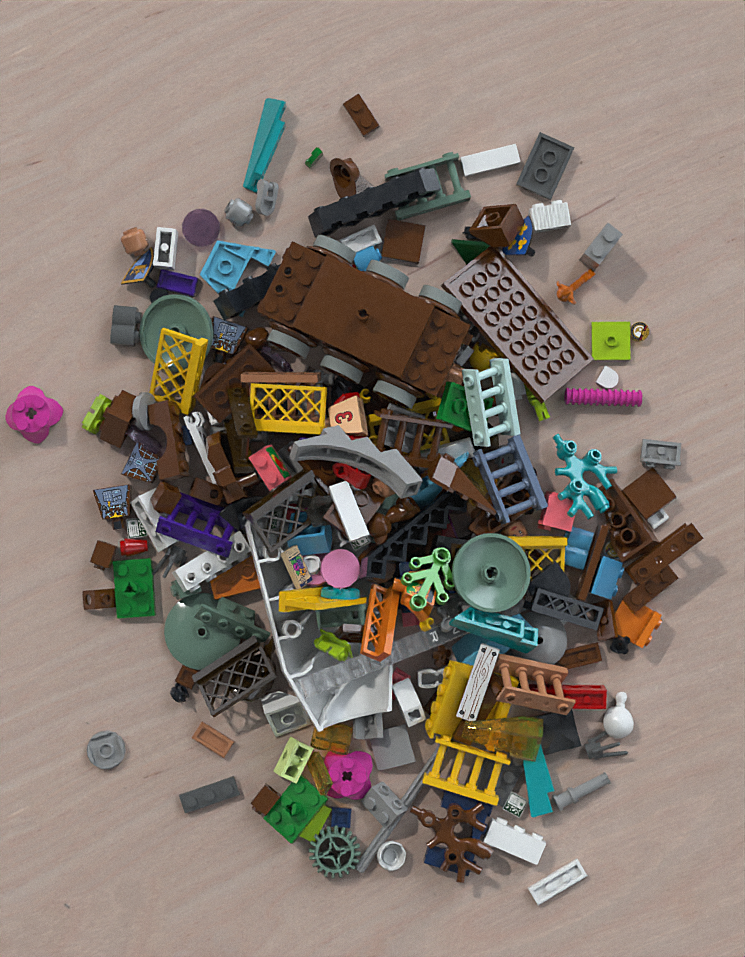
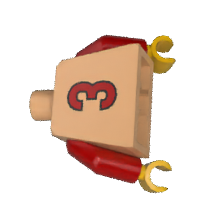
M363 389L360 394L358 392L342 394L334 402L333 406L328 408L329 418H325V427L339 425L351 440L368 436L363 403H368L371 397H364L363 394H368L369 390ZM373 435L369 439L377 440V437Z

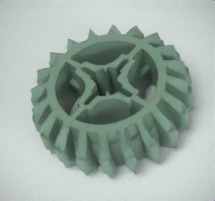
M335 825L334 831H331V827L327 826V833L321 829V837L317 834L314 835L317 842H310L315 848H309V852L314 853L309 856V859L316 860L312 864L313 867L320 866L317 870L318 873L323 869L325 870V877L328 876V872H331V878H335V873H338L339 877L342 878V871L348 875L350 874L348 867L353 870L355 869V865L352 862L359 863V859L354 856L361 855V851L355 850L360 847V844H353L357 840L356 836L351 839L349 838L352 835V831L344 834L345 827H342L341 832H339L338 825ZM334 837L344 839L348 845L337 844ZM328 838L329 848L319 853V846ZM332 846L340 851L337 854V860L333 853H329V851L332 852ZM351 851L348 861L341 865V855ZM321 858L333 860L335 867L325 864Z

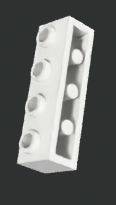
M240 531L233 534L229 541L233 542L229 558L206 551L172 572L183 592L187 590L190 592L195 591L201 587L199 585L200 582L204 580L206 582L211 581L217 577L216 572L220 570L225 572L233 567L232 562L236 560L241 562L249 557L247 553L251 551V548Z

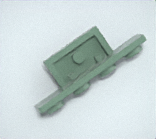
M224 597L219 599L217 610L202 604L194 613V618L246 640L255 635L265 642L271 632L254 626V610Z

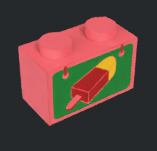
M268 445L248 457L269 491L277 488L292 477L272 445Z

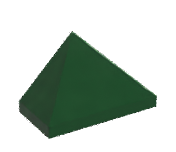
M451 240V247L466 265L490 246L485 242Z

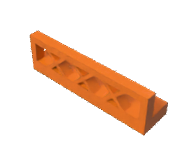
M375 583L371 585L360 654L379 662L391 655L400 597L399 591L391 590V587L386 589ZM376 591L383 594V601L379 602L376 597ZM375 607L380 612V618L378 619L373 613ZM372 624L375 625L378 631L376 636L373 635L370 629ZM368 642H372L375 652L367 649Z

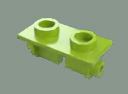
M101 394L98 397L96 396L90 407L95 410V413L92 414L88 411L82 421V428L97 435L102 421L105 420L103 414L107 407H111L112 400Z
M320 629L321 636L314 640V645L317 649L325 653L328 652L330 656L338 661H345L347 657L353 658L351 645L347 641L340 640L333 633Z

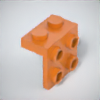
M622 600L615 612L618 635L622 637L628 636L631 642L640 648H643L644 645L648 646L652 639V636H650L654 629L657 630L662 622L660 619L662 615L645 605L633 614Z

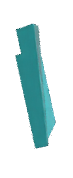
M267 98L264 103L243 184L244 188L255 193L258 191L257 183L260 179L264 178L286 127L285 122L281 121L286 109V102L282 100Z
M469 607L449 622L450 626L525 654L537 647L538 628L524 627L525 621L496 612L487 613Z
M531 719L519 723L518 728L530 814L534 818L553 812L547 793L555 790L534 721Z

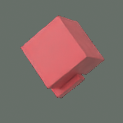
M546 491L544 497L548 507L542 509L537 528L551 531V528L571 532L575 515L574 517H569L567 512L571 508L573 500L564 499L561 501L558 499V493Z

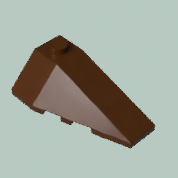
M438 453L427 470L430 481L451 493L456 490L455 493L462 499L467 501L470 498L473 504L495 515L497 513L495 508L457 463L454 462L455 458L448 453L444 455Z
M518 471L505 475L496 487L499 491L522 482L523 478ZM523 489L501 499L506 509L529 500L530 496L528 491ZM489 496V498H488L487 500H488V501L491 503V505L494 507V505H493V503H492V500H491V498H490V496ZM532 507L508 516L510 522L532 509ZM481 509L468 529L476 536L495 533L510 522L501 525L495 515Z
M611 478L609 480L612 485L611 488L606 490L602 485L598 489L601 490L609 501L608 505L610 508L604 512L607 522L606 526L609 528L612 548L621 562L624 563L645 554L660 542L616 481Z

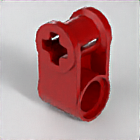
M336 462L333 466V472L336 476L358 489L366 488L372 476L363 470L347 464Z

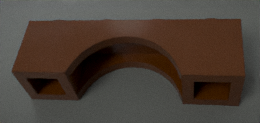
M165 400L147 405L150 424L162 428L167 437L165 453L156 461L159 480L170 482L189 477V464L185 456L186 446L182 438L183 428L179 420L180 410L177 403Z

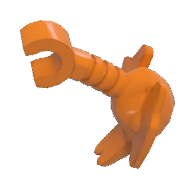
M589 269L570 286L563 285L557 281L558 300L562 302L568 301L575 305L573 291L596 275L594 271Z

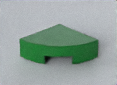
M318 147L312 151V155L305 161V165L309 169L323 156V152Z

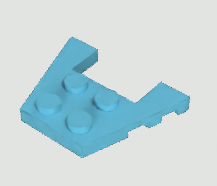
M217 240L200 276L217 294L227 288L230 291L235 289L250 258L268 267L276 251ZM244 310L243 313L240 314L239 316H240V317H243V315H244V313L246 312V310Z

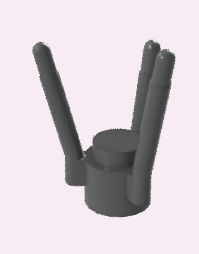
M175 545L171 549L168 548L165 556L154 568L153 576L167 559L170 562L165 569L163 578H166L173 563L179 564L181 561L180 567L185 565L188 558L185 556L187 551Z
M603 731L594 738L588 739L589 743L585 744L589 759L594 758L596 760L628 754V751L603 753L604 750L620 746V742L602 747L600 742L596 743L597 740L607 735L606 731Z

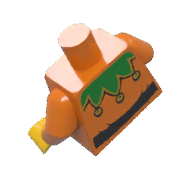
M420 569V570H416V571H409V573L419 572V571H423V570H426V569ZM394 578L391 590L402 592L400 603L417 617L422 631L431 630L430 625L434 623L433 618H428L433 609L436 597L433 583L425 596L427 604L422 611H414L411 609L409 601L413 595L418 594L425 579L413 581L411 585L405 586L401 583V580Z

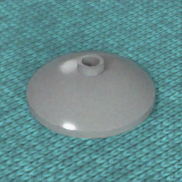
M534 611L522 615L533 628H538V637H542L543 642L537 644V647L527 654L511 648L513 655L523 659L554 665L561 659L567 646V634L563 624L557 618Z

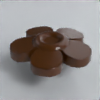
M439 645L438 651L432 653V658L436 659L434 661L436 667L448 665L449 659L447 657L451 656L450 649H446L444 645Z

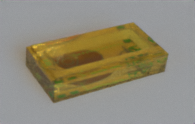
M313 752L307 762V766L319 794L326 795L333 782L320 753Z

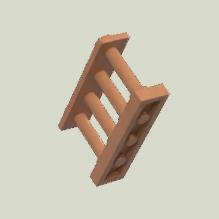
M244 372L241 374V382H247L249 386V402L251 383L259 384V382H266V384L278 385V382H285V385L292 386L297 385V383H304V386L314 387L316 383L321 381V372ZM294 392L291 396H292V398L295 400V392ZM313 392L309 397H310V398L313 400V402H314V392ZM270 397L268 398L269 411L276 405ZM288 398L287 404L289 411L294 406V404ZM306 399L308 412L313 405ZM255 410V419H261L265 415L258 414V410ZM275 410L271 415L276 420H280L285 414H277ZM295 410L290 414L294 421H298L303 416L302 414H296ZM315 410L308 416L313 422H317L320 419V415H315Z
M498 654L493 672L502 675L504 687L497 696V701L567 715L576 702L573 699L564 698L561 686L568 675L567 668ZM510 676L519 677L521 688L512 687ZM527 679L536 681L538 692L529 690ZM545 683L554 686L556 696L547 694Z

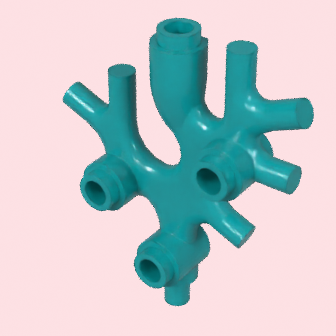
M559 434L553 436L552 438L557 444V456L566 462L565 468L555 469V475L567 476L571 479V482L564 488V491L557 495L561 501L566 498L573 500L567 515L574 517L577 511L581 510L588 520L594 517L583 496L589 498L595 510L599 511L600 514L608 510L610 506L605 495L597 487L586 483L583 479V473L586 471L594 473L607 490L612 485L606 475L617 474V467L601 465L599 462L602 459V455L597 449L589 450L582 459H579L574 455L577 451V445L574 441H563Z

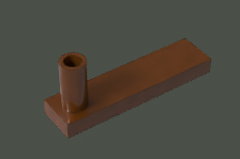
M492 672L475 723L462 719L452 735L455 740L468 746L472 744L497 702V696L504 687L502 676Z

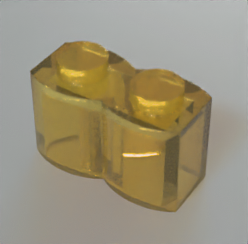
M334 724L318 732L314 727L310 746L318 750H329L339 755H348L353 728L345 724Z

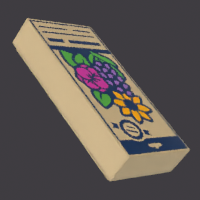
M297 545L290 547L280 554L296 589H301L313 581Z

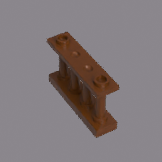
M382 408L381 411L374 410L373 413L381 418L376 448L380 452L385 451L384 443L389 419L399 420L394 449L399 451L410 466L429 468L438 454L443 427L451 429L453 425L440 421L436 417L435 419L397 414L393 413V410ZM407 422L418 423L412 452L403 454L402 446ZM425 425L435 426L431 450L427 457H423L420 454L424 429Z
M684 523L662 539L659 544L626 566L624 571L634 584L639 582L642 585L704 538L692 523L688 526Z

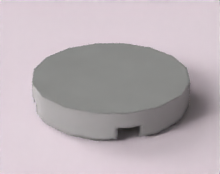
M141 392L134 399L132 414L133 418H136L137 422H135L137 428L149 431L155 425L150 424L147 405L156 403V400L151 393Z
M109 730L100 731L93 735L87 745V756L90 762L101 769H112L119 765L126 752L122 737L116 732Z

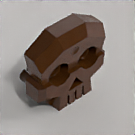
M218 431L206 437L205 449L207 459L215 470L212 474L217 485L223 490L227 503L231 504L240 499L253 496L252 487L264 482L259 478L257 471L254 470V473L247 474L234 473L225 432Z

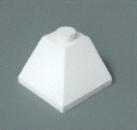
M276 691L261 698L265 716L275 737L311 725L309 716L296 696Z

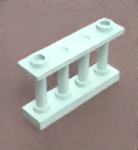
M509 359L489 360L490 369L478 372L475 369L462 370L474 446H491L489 437L499 433L510 436L521 434ZM492 376L494 387L482 391L480 380ZM495 395L497 406L485 410L483 399ZM498 414L500 425L488 429L486 418Z

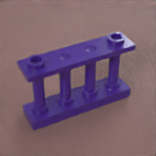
M180 492L182 497L173 512L167 518L159 517L155 532L229 558L233 542L229 541L232 532H238V530L219 515L225 508ZM178 512L189 515L185 525L174 521ZM197 518L207 522L204 531L192 528ZM215 525L226 528L222 538L211 534Z

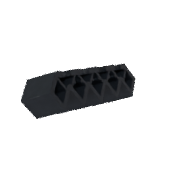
M421 167L405 176L392 178L389 182L379 186L366 188L363 192L353 196H346L332 204L319 206L308 216L315 238L318 235L330 236L339 228L356 226L366 218L380 217L390 209L406 207L415 199L432 197L441 190L434 168L426 169Z
M273 263L266 267L267 271L262 275L254 278L251 275L242 280L243 284L236 289L229 291L227 288L219 292V297L213 302L223 320L226 321L242 314L244 310L259 305L260 301L264 299L281 264Z
M446 491L440 494L418 512L412 520L406 522L391 534L383 544L375 547L361 559L359 579L384 580L387 563H405L407 546L418 548L426 546L428 530L440 531L447 529L448 513L459 515L467 512L468 500L462 499L455 491L453 493Z

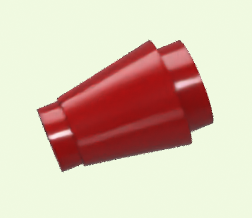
M124 538V540L120 541L121 556L126 555V557L148 551L147 540Z

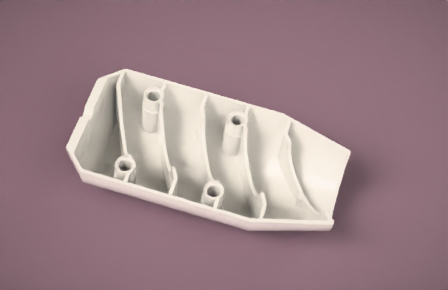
M313 488L304 490V495L311 496ZM323 493L325 499L327 500L328 504H329L330 507H331V505H332L333 503H332V502L329 500V498ZM292 495L289 499V504H297L298 496ZM303 497L301 508H309L311 498ZM315 500L313 510L323 509L321 501ZM262 517L257 523L260 528L266 529V517ZM247 520L245 529L281 671L316 730L320 732L328 726L343 721L392 711L393 643L391 655L381 662L360 654V643H349L353 658L347 657L345 661H338L330 656L328 652L325 653L317 649L314 645V640L321 636L320 629L334 633L339 627L318 628L315 610L305 609L279 612V591L296 589L280 555L289 549V546L286 542L272 553H269L250 520ZM286 522L283 533L287 534L289 522ZM331 526L332 544L330 551L336 549L348 550L358 559L359 555L369 547L366 544L355 551L346 536L343 534L342 538L341 532ZM279 528L273 529L271 531L278 532ZM269 534L268 541L271 546L276 543L278 534ZM358 576L357 580L348 587L359 589L360 596L367 597L366 616L370 588L373 583H369L365 579H359ZM305 585V586L302 587L301 589H303V588H311V587ZM376 591V597L379 602L383 601L381 593ZM375 607L373 613L378 619L380 618V612ZM353 611L354 618H358L357 611ZM370 642L367 649L375 652V647Z

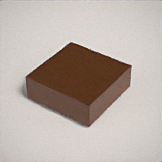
M182 665L174 682L192 690L195 685L192 676L199 671Z

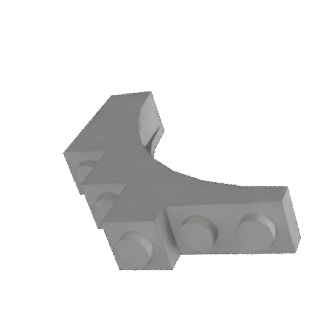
M339 425L324 428L320 436L295 441L289 456L293 462L301 460H328L356 467L381 480L401 499L417 495L423 481L397 449L380 452L368 437L351 440Z

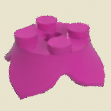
M28 386L20 391L15 402L8 407L5 420L10 428L21 432L25 439L39 444L47 438L50 426L56 424L61 419L64 410L57 401L45 397L40 388ZM31 409L37 412V415H34V419L28 416Z
M340 749L328 751L324 760V769L327 771V774H325L327 777L326 787H323L325 794L338 799L343 797L352 800L363 799L371 789L369 775L373 764L370 754L363 751L347 753ZM343 772H352V779H343Z

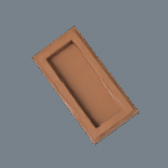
M203 721L192 736V739L222 758H225L235 742Z

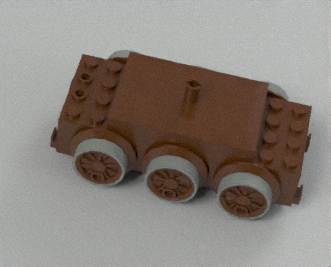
M318 235L313 246L304 247L292 241L289 248H286L282 256V263L264 299L260 301L257 308L260 317L269 321V325L273 329L267 341L302 359H306L311 348H317L319 345L326 354L320 366L330 373L355 384H359L363 373H370L372 370L378 378L373 391L379 396L408 409H412L416 399L424 398V395L435 401L437 397L442 399L445 389L443 385L462 345L468 347L473 338V335L468 334L470 325L461 321L457 315L462 302L447 292L430 285H423L419 296H413L404 291L409 277L401 271L377 260H371L366 271H360L351 266L356 252L327 236Z

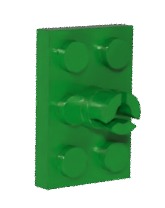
M447 381L436 419L472 433L465 387ZM493 398L483 399L485 410L492 407Z
M152 558L113 561L117 619L156 616Z
M301 774L297 784L291 782L263 819L289 843L293 844L329 798Z

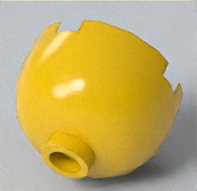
M476 342L472 348L474 352L470 355L469 362L475 370L482 372L490 369L489 360L499 358L500 355L486 344L482 343L479 346V342Z

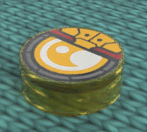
M636 322L630 328V337L634 341H643L649 335V328L643 322Z

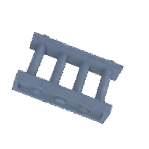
M520 434L507 439V446L486 454H483L482 449L473 452V462L480 470L497 512L495 517L501 525L510 522L508 516L532 507L535 508V511L548 507ZM508 453L513 454L515 458L514 464L490 472L487 461ZM515 471L521 473L522 482L498 491L494 482L495 479ZM523 489L528 491L529 500L505 509L502 497Z

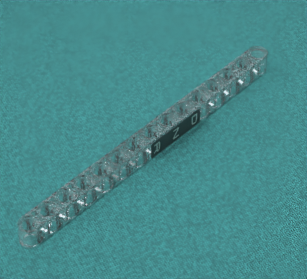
M527 589L525 599H521L507 610L496 613L511 617L528 609L523 608L524 601L531 602L533 596ZM441 623L431 626V630H421L393 641L391 655L381 662L360 654L298 679L306 699L469 634V632L458 628H453L449 632H443L440 629Z

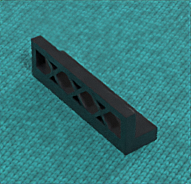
M536 587L531 602L525 600L523 605L525 609L593 630L598 629L604 609ZM540 593L545 594L548 600L543 605L537 604ZM561 599L564 607L556 610L553 603ZM578 604L581 612L572 615L570 607ZM592 609L596 610L593 621L589 620L586 614Z

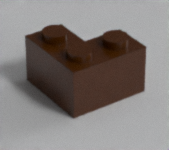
M122 390L119 396H114L111 407H107L103 414L105 420L102 421L99 427L101 431L99 439L121 448L128 437L131 424L135 420L132 414L135 395Z

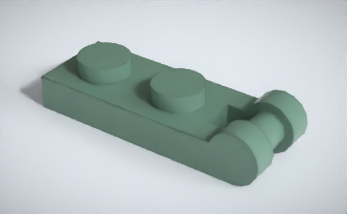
M366 603L315 610L318 628L339 627L342 624H365ZM353 611H357L358 618H354Z

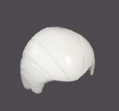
M625 692L616 694V706L609 708L604 714V729L610 737L615 739L628 736L634 726L633 717L625 708L624 703L627 699Z

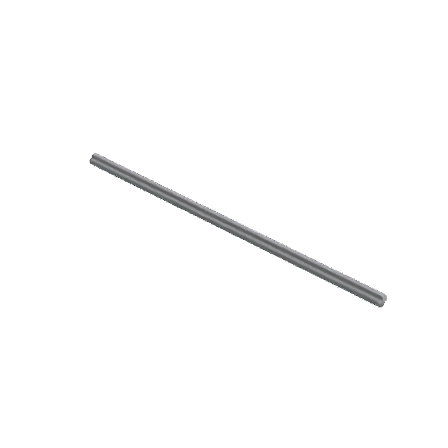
M511 648L504 653L505 655L514 656ZM439 745L402 797L401 801L407 809L425 785L422 783L424 772L429 773V771H432ZM405 813L400 815L389 829L385 830L382 826L360 858L359 863L355 865L357 871L364 873L377 854L379 847L387 840Z

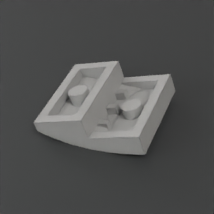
M389 403L387 409L393 410V413L425 418L423 414L393 403ZM389 419L384 445L394 448L399 420ZM407 422L402 451L406 453L412 452L418 423Z
M405 724L383 729V738L370 739L378 771L416 762Z

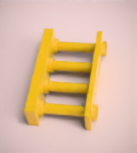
M441 734L440 737L436 736L435 742L440 743L432 771H429V773L424 772L422 783L497 806L499 796L496 795L495 787L503 763L510 765L511 761L510 758H507V754L498 751L494 754L451 740L452 737ZM447 746L458 749L451 775L445 779L440 777L439 771ZM469 752L477 755L469 783L464 785L458 783V776L465 753ZM485 757L494 760L495 764L488 787L483 791L477 789L476 783Z

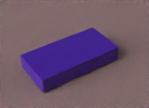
M161 269L157 288L194 297L199 278Z

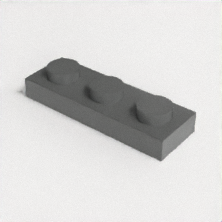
M231 776L179 794L184 812L188 813L238 796L240 792L235 777Z

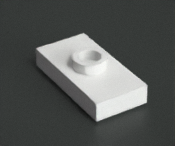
M372 225L340 239V243L357 253L370 246L374 247L382 243V240L375 225Z

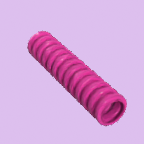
M566 388L564 402L566 405L569 403L581 405L583 403V405L589 404L590 406L593 404L596 406L599 404L602 406L605 404L607 406H611V404L617 406L619 404V406L625 405L628 407L631 405V407L637 405V407H640L642 405L641 390H638V392H635V390L631 392L629 390L623 391V389H620V391H617V389H614V391H611V389L599 391V389L593 390V388L587 390V388H584V390H581V388H578V390Z

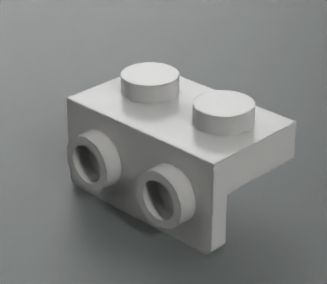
M642 439L640 462H644V466L656 467V464H662L665 469H675V466H681V462H679L681 443Z
M382 713L354 718L353 738H383Z
M384 782L371 787L361 800L362 804L385 830L389 829L397 818L408 810Z

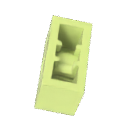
M290 736L273 772L297 784L314 748Z

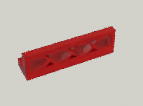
M528 684L530 691L538 692L537 684ZM545 684L547 694L556 696L554 686L552 684ZM561 684L564 698L573 699L576 702L572 709H606L607 690L604 685Z

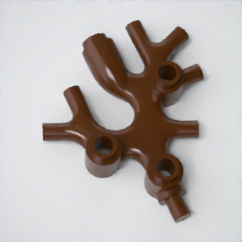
M479 802L473 808L463 810L458 803H451L447 807V816L445 818H438L433 811L424 808L421 810L413 805L410 813L417 816V820L421 821L424 827H431L435 831V837L426 843L428 847L432 849L440 843L448 847L444 851L445 860L440 869L447 872L451 864H456L458 867L456 882L464 883L467 870L480 875L483 868L467 860L464 857V853L469 851L483 860H488L493 849H491L490 845L476 838H457L454 834V828L457 824L465 822L483 832L486 825L478 821L476 815L485 809L484 806ZM453 810L459 811L457 815H452ZM429 816L432 818V820L430 822H426L425 818ZM454 853L456 857L454 859H450L449 855Z

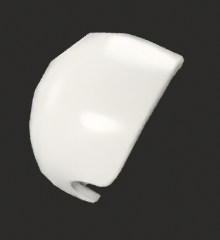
M388 841L379 847L377 859L383 869L394 871L400 869L405 863L406 851L402 844Z

